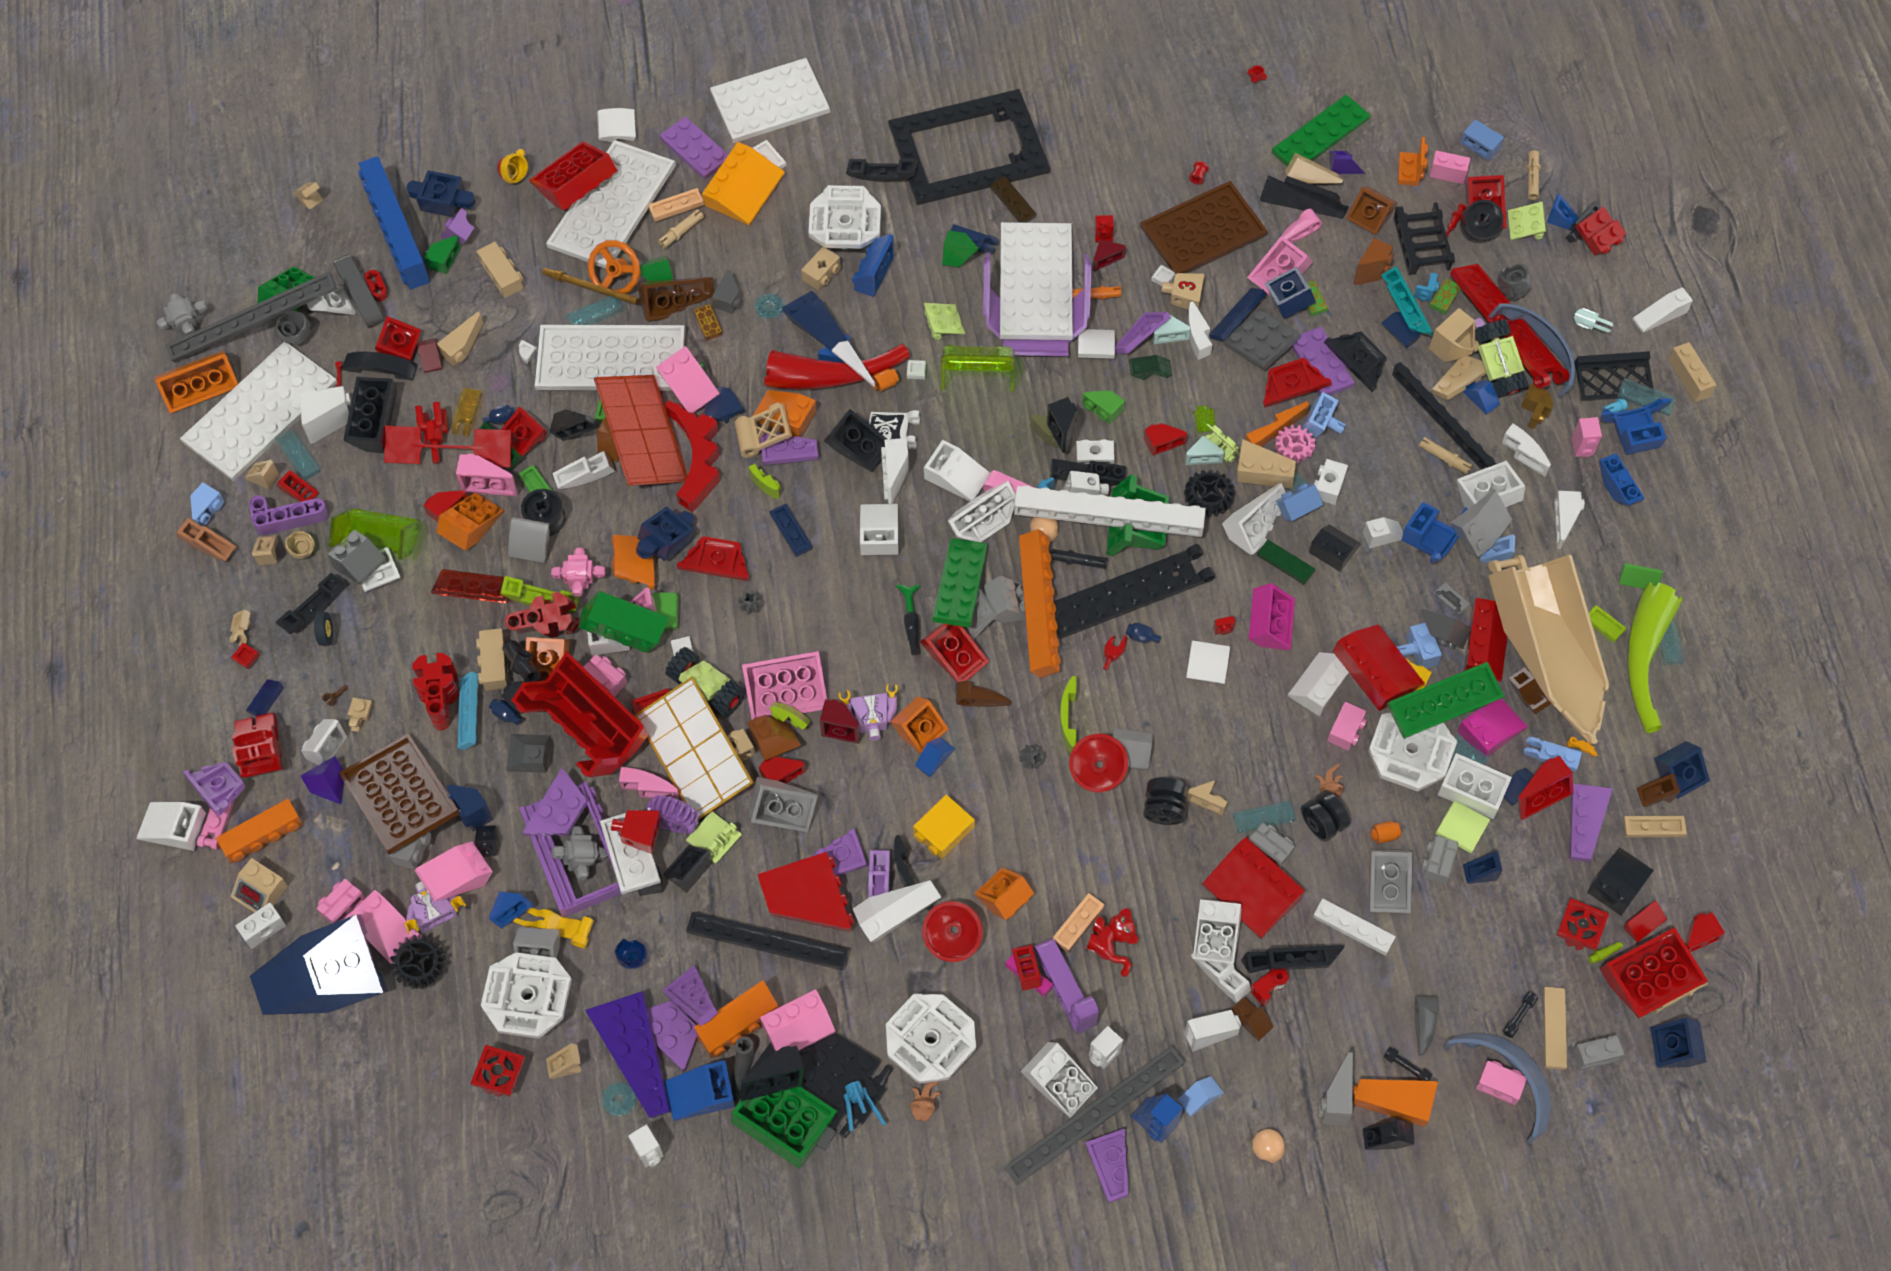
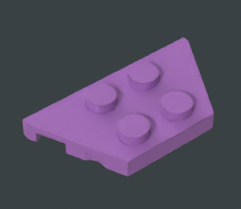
M227 762L218 763L213 766L201 767L202 771L191 773L190 770L184 771L186 779L217 817L245 789L243 781Z
M561 768L523 830L525 836H530V834L568 836L587 805L586 798L564 769Z
M672 1001L648 1008L656 1046L681 1071L685 1072L689 1057L694 1049V1043L697 1040L694 1030L696 1024Z

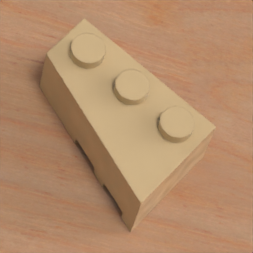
M1242 439L1237 482L1275 486L1278 483H1282L1284 488L1293 489L1296 461Z

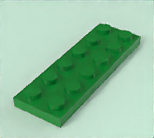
M1346 94L1273 147L1271 153L1287 167L1295 153L1314 161L1368 121L1370 114Z
M950 538L932 622L971 628L988 543Z
M1488 662L1392 700L1387 703V706L1403 739H1406L1498 701L1505 696Z

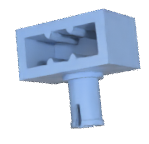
M1322 392L1314 400L1301 429L1308 428L1307 433H1313V436L1316 438L1325 430L1326 426L1341 434L1346 424L1332 417L1338 400Z
M1426 623L1411 626L1406 636L1409 643L1396 647L1403 656L1414 654L1418 666L1425 668L1437 666L1442 654L1435 638L1430 635Z

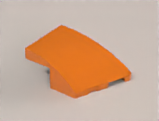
M613 535L611 540L614 550L611 562L613 575L634 584L638 581L648 585L649 589L654 590L653 555L648 559H643L636 554V547L640 541L637 539L638 536Z

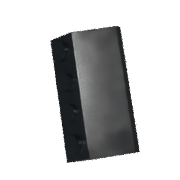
M356 377L343 439L344 442L365 452L384 453V426H390L397 394V388L393 379Z

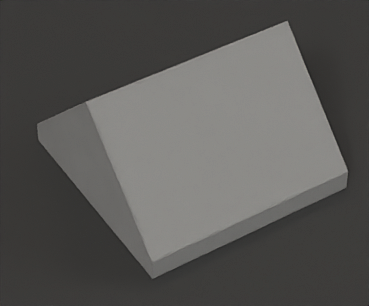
M1114 728L1113 737L1123 745L1127 752L1128 768L1148 771L1153 734Z

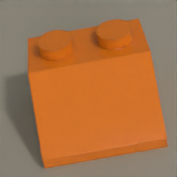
M918 696L890 721L900 737L919 754L922 753L928 742L941 737L949 729L930 700Z
M1002 867L974 895L995 916L1007 920L1022 905L1029 901L1034 892L1022 875Z

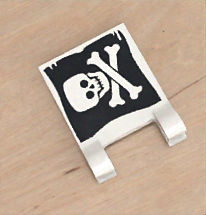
M913 410L908 413L871 412L869 424L887 439L907 438L908 449H916V437L907 436L908 423L920 424L919 411Z

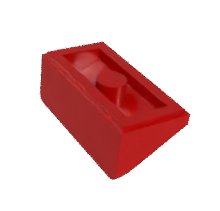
M1655 900L1628 921L1623 928L1638 943L1664 923L1667 918Z

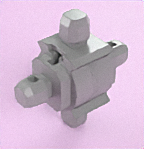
M177 293L170 295L168 307H164L167 317L157 320L159 328L166 329L171 325L175 332H184L185 335L195 332L194 327H196V323H200L197 313H202L207 309L205 302L198 301L192 304L188 297L184 299Z
M575 826L571 830L570 840H566L563 846L553 847L551 854L555 859H563V864L568 865V871H575L576 877L579 880H586L589 875V866H593L596 860L606 859L608 854L605 848L597 847L596 842L591 841V835H584L583 829L580 826Z

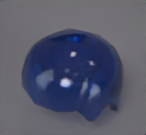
M622 939L616 944L615 955L617 962L623 968L636 969L646 962L647 950L645 945L638 942L637 939L633 941Z

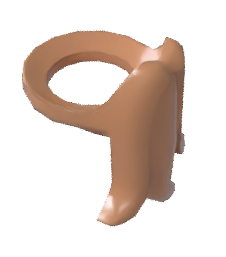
M1340 763L1326 772L1325 781L1320 775L1315 776L1320 781L1319 791L1327 790L1338 799L1344 791L1343 786L1339 784V780L1343 776L1339 775L1333 781L1332 774L1339 768Z
M940 1081L930 1082L925 1085L921 1096L916 1088H911L915 1093V1099L910 1103V1108L916 1120L926 1122L935 1111L934 1100L941 1093L934 1092L931 1097H929L931 1088Z

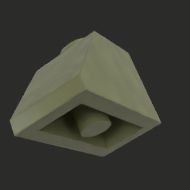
M1032 414L1031 428L1047 445L1059 447L1047 426V416Z

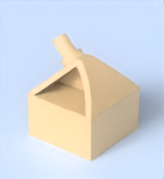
M1458 308L1435 329L1429 350L1444 362L1461 359L1462 357L1472 355L1473 352H1477L1479 350L1478 347L1483 344L1475 341L1476 321Z

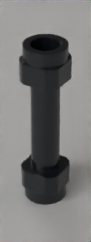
M1527 992L1522 1000L1523 1004L1511 1022L1506 1024L1502 1032L1507 1037L1513 1038L1522 1019L1537 1002L1538 997L1534 993Z
M1389 1047L1383 1056L1391 1064L1394 1061L1418 1077L1417 1081H1429L1432 1077V1074L1425 1068L1422 1071L1398 1055L1399 1051Z

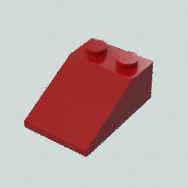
M1504 175L1468 177L1465 180L1467 208L1478 200H1490L1496 203L1504 215L1501 229H1505Z
M941 623L920 641L930 656L957 683L967 681L990 662L962 626Z
M1560 755L1550 758L1542 764L1518 796L1521 820L1574 794L1573 772Z

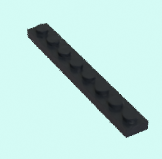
M1401 362L1397 363L1394 366L1392 376L1481 470L1496 465L1494 458L1483 450L1481 444L1477 443L1467 430H1464L1458 420L1448 413L1446 407L1435 399L1433 393L1428 391L1419 379L1415 378L1410 369Z
M695 912L691 913L686 929L688 934L842 971L848 956V949Z

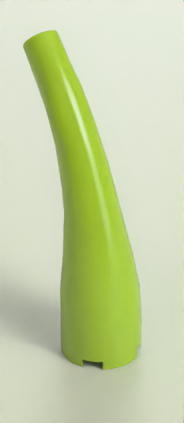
M1651 582L1646 585L1634 614L1629 638L1628 673L1630 687L1645 733H1653L1662 728L1658 712L1653 708L1649 693V665L1683 602L1682 596L1678 598L1675 595V589L1659 582L1657 586H1653Z

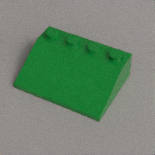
M796 1087L740 1101L732 1111L731 1124L800 1169L815 1149L837 1111L802 1087Z

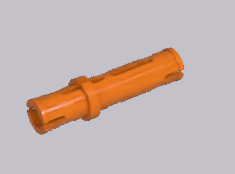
M1121 286L1091 288L1090 299L1101 298V300H1105V298L1121 297ZM1083 288L1072 289V299L1076 295H1078L1083 290Z

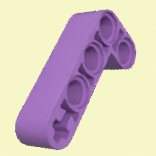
M260 495L254 496L249 502L252 522L257 532L261 535L320 523L329 516L325 503L321 499H311L270 509L266 499Z

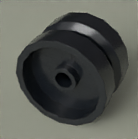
M1478 200L1473 202L1463 213L1460 220V228L1463 235L1469 241L1485 243L1490 241L1500 231L1504 215L1496 203L1490 200Z
M536 489L528 493L522 501L521 513L523 518L549 523V536L558 533L563 528L566 521L563 504L558 494L552 490Z
M1327 790L1316 795L1314 800H1309L1301 805L1300 810L1305 823L1312 833L1323 842H1328L1335 837L1336 831L1342 832L1350 826V818L1343 804L1334 794Z

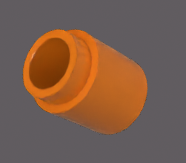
M893 368L883 370L872 376L875 382V387H872L879 392L895 386L899 382V377Z
M1388 821L1373 825L1370 830L1372 841L1382 844L1397 840V838L1401 837L1399 823Z

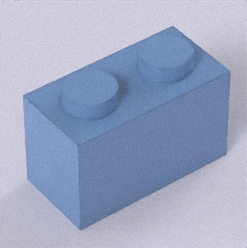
M1475 119L1463 132L1460 143L1489 161L1501 148L1504 137Z
M1307 483L1298 485L1297 490L1293 492L1287 491L1281 494V498L1276 500L1284 521H1293L1323 505L1315 484Z

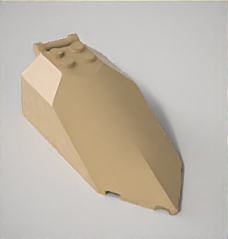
M1569 554L1530 568L1527 567L1523 555H1517L1514 558L1502 561H1490L1488 567L1493 574L1488 577L1504 632L1547 699L1591 745L1598 742L1596 732L1601 728L1606 703L1603 701L1604 692L1609 688V681L1572 555Z

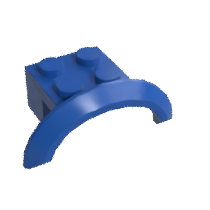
M1659 398L1649 405L1623 412H1611L1605 409L1601 414V419L1604 422L1615 424L1625 455L1661 448L1667 437L1661 422L1654 423L1651 414L1665 408L1672 400L1670 398Z
M1422 502L1406 524L1401 540L1431 555L1430 563H1436L1444 559L1457 541L1458 536L1454 528L1437 520L1438 509ZM1465 507L1461 514L1468 510V508Z

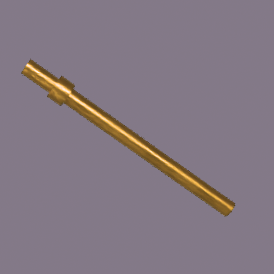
M543 268L542 270L543 275L552 277L556 281H565L635 305L639 303V298L566 275L563 271H554L548 268Z

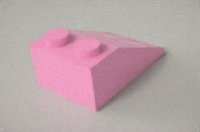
M1281 236L1247 278L1269 294L1264 283L1296 266L1303 275L1313 261L1307 254Z
M686 346L656 366L660 375L687 412L695 413L720 395Z
M460 454L456 475L461 489L466 493L476 492L478 494L518 497V491L512 474L480 456Z
M472 841L455 846L415 869L416 874L435 902L484 887L493 872Z
M376 890L345 917L348 918L361 914L367 930V934H365L367 943L390 964L394 963L390 960V957L396 955L393 949L397 948L400 950L399 942L406 944V937L412 941L413 935H416L417 939L421 936L415 929H412L410 934L407 933L404 925L406 919Z

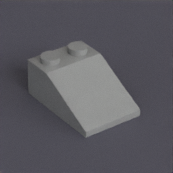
M1493 490L1453 520L1451 525L1466 552L1479 557L1496 543L1512 521V518L1497 491Z
M757 777L747 815L750 822L808 832L818 795L776 780Z
M1369 849L1370 912L1411 913L1412 852L1410 850Z
M1348 1052L1325 1097L1321 1098V1103L1318 1104V1117H1321V1124L1347 1126L1352 1116L1353 1053Z

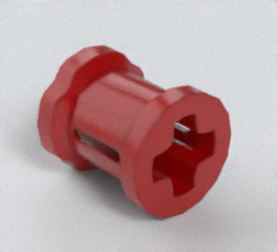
M1196 161L1193 165L1194 170L1189 175V180L1193 184L1201 185L1209 166L1202 161Z

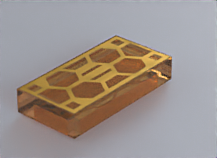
M710 304L693 309L706 341L723 335Z

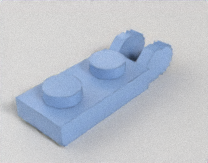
M1527 738L1526 743L1540 748V751L1525 747V755L1536 758L1544 763L1548 759L1560 755L1571 771H1577L1582 752L1542 741L1539 738Z

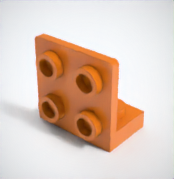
M1425 137L1421 138L1418 153H1399L1397 184L1419 186L1420 179L1424 178V171L1427 167L1425 154L1427 155L1428 151Z

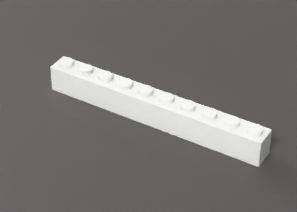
M1025 485L1017 486L1014 515L1122 527L1127 523L1132 525L1133 529L1202 537L1206 508L1182 506L1178 503L1165 504L1160 501L1149 502L1142 499L1132 500L1125 499L1124 497H1107L1102 494L1090 495L1085 492L1073 493L1067 490L1039 489Z

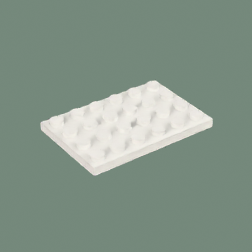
M807 58L710 88L712 97L733 143L830 113L829 105Z

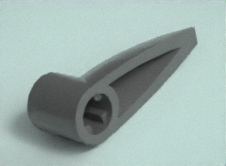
M1416 996L1414 1010L1418 1055H1425L1435 1034L1439 1000L1438 997Z
M746 1036L738 1038L735 1043L736 1055L733 1069L732 1094L736 1100L740 1098L741 1080L751 1070L755 1054L753 1041ZM744 1046H748V1049H746V1051H742L741 1048H744Z

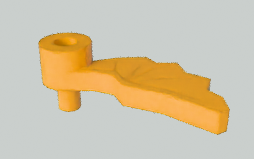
M1571 737L1567 741L1568 748L1577 747L1594 757L1598 755L1589 742L1584 740L1578 741L1575 737Z

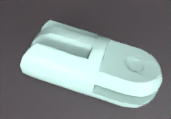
M1579 309L1574 316L1577 325L1591 331L1593 328H1596L1606 333L1611 332L1610 329L1595 324L1596 321L1613 327L1612 322L1599 318L1598 313L1588 309Z

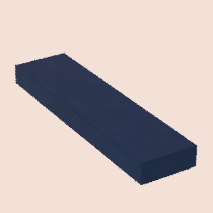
M1251 288L1209 333L1210 338L1224 341L1266 295L1264 289Z

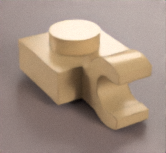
M242 610L234 614L230 632H232L230 636L231 643L235 642L238 638L239 646L242 643L246 644L247 638L244 631L250 625L249 617L251 612Z
M352 699L348 711V717L351 718L349 721L351 731L359 732L362 720L368 721L373 706L372 700Z

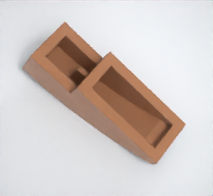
M189 518L177 531V537L182 541L224 562L236 549L235 545L205 526H200Z

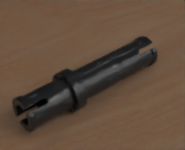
M1051 549V560L1066 562L1067 565L1072 563L1106 570L1107 557L1075 553L1072 550Z

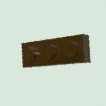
M1005 176L991 184L990 189L1019 223H1028L1036 217V212Z

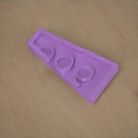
M694 965L662 990L668 999L700 1026L709 1022L717 1014V1010Z

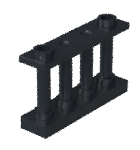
M1437 202L1433 204L1432 211L1407 215V213H1404L1403 206L1396 207L1393 219L1408 275H1415L1417 267L1420 265L1442 262L1445 263L1446 270L1450 271L1452 263L1455 262V256L1450 250L1442 221V209H1439ZM1433 219V227L1408 228V222ZM1434 233L1438 237V241L1415 243L1411 239L1412 236ZM1441 248V256L1419 258L1415 254L1417 250Z

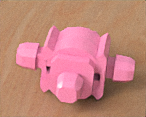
M576 548L573 555H568V561H563V568L558 566L551 569V576L555 579L563 577L564 584H568L569 589H572L573 596L580 597L583 594V589H589V583L594 582V577H604L606 571L604 566L596 565L594 567L593 561L588 560V555H585L583 548Z

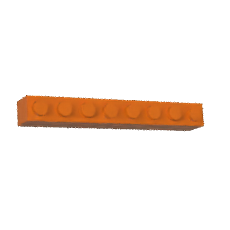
M1037 529L1020 535L1019 544L1030 672L1042 678L1060 672L1059 664L1061 659L1058 655L1059 640L1056 633L1058 626L1055 620L1056 607L1053 600V573L1050 566L1051 555L1049 553L1050 540L1046 534Z

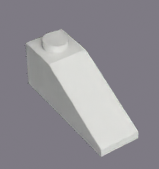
M1682 287L1665 295L1633 317L1632 320L1640 331L1644 333L1686 314L1693 300Z
M1558 491L1555 497L1557 549L1562 548L1580 511L1584 510V499H1581V492Z

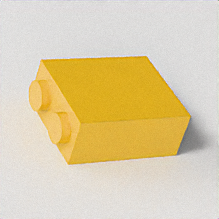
M945 795L913 826V836L919 843L923 842L932 855L943 859L975 828V819L948 795Z

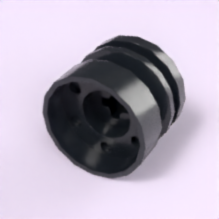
M1166 777L1149 780L1146 787L1147 800L1144 803V818L1161 825L1183 823L1185 820L1188 785L1180 780Z

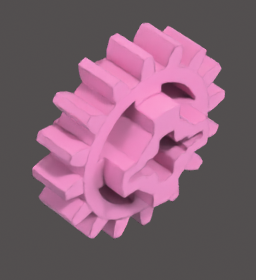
M1291 425L1290 429L1285 426L1283 431L1278 432V436L1275 439V449H1278L1277 454H1283V456L1289 459L1296 460L1297 463H1299L1300 459L1305 462L1307 456L1311 457L1315 449V439L1312 438L1313 433H1307L1308 428L1302 430L1301 425H1298L1297 428Z

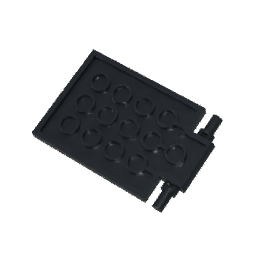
M836 1032L799 1050L804 1066L802 1086L800 1087L837 1111L828 1126L834 1131L845 1115H847L846 1101L843 1096L846 1094V1085L860 1081L862 1088H866L875 1106L886 1091L883 1087L893 1069L886 1065L880 1075L876 1076L872 1081L871 1078L880 1066L881 1061ZM771 1042L749 1073L775 1052ZM865 1098L862 1101L866 1113H862L858 1103L850 1101L853 1127L855 1128L858 1124L863 1125L872 1112ZM848 1117L846 1119L847 1123L839 1133L843 1138H846L850 1133Z

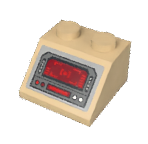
M251 858L239 872L231 898L255 913L268 903H271L273 906L288 888V885L282 877Z

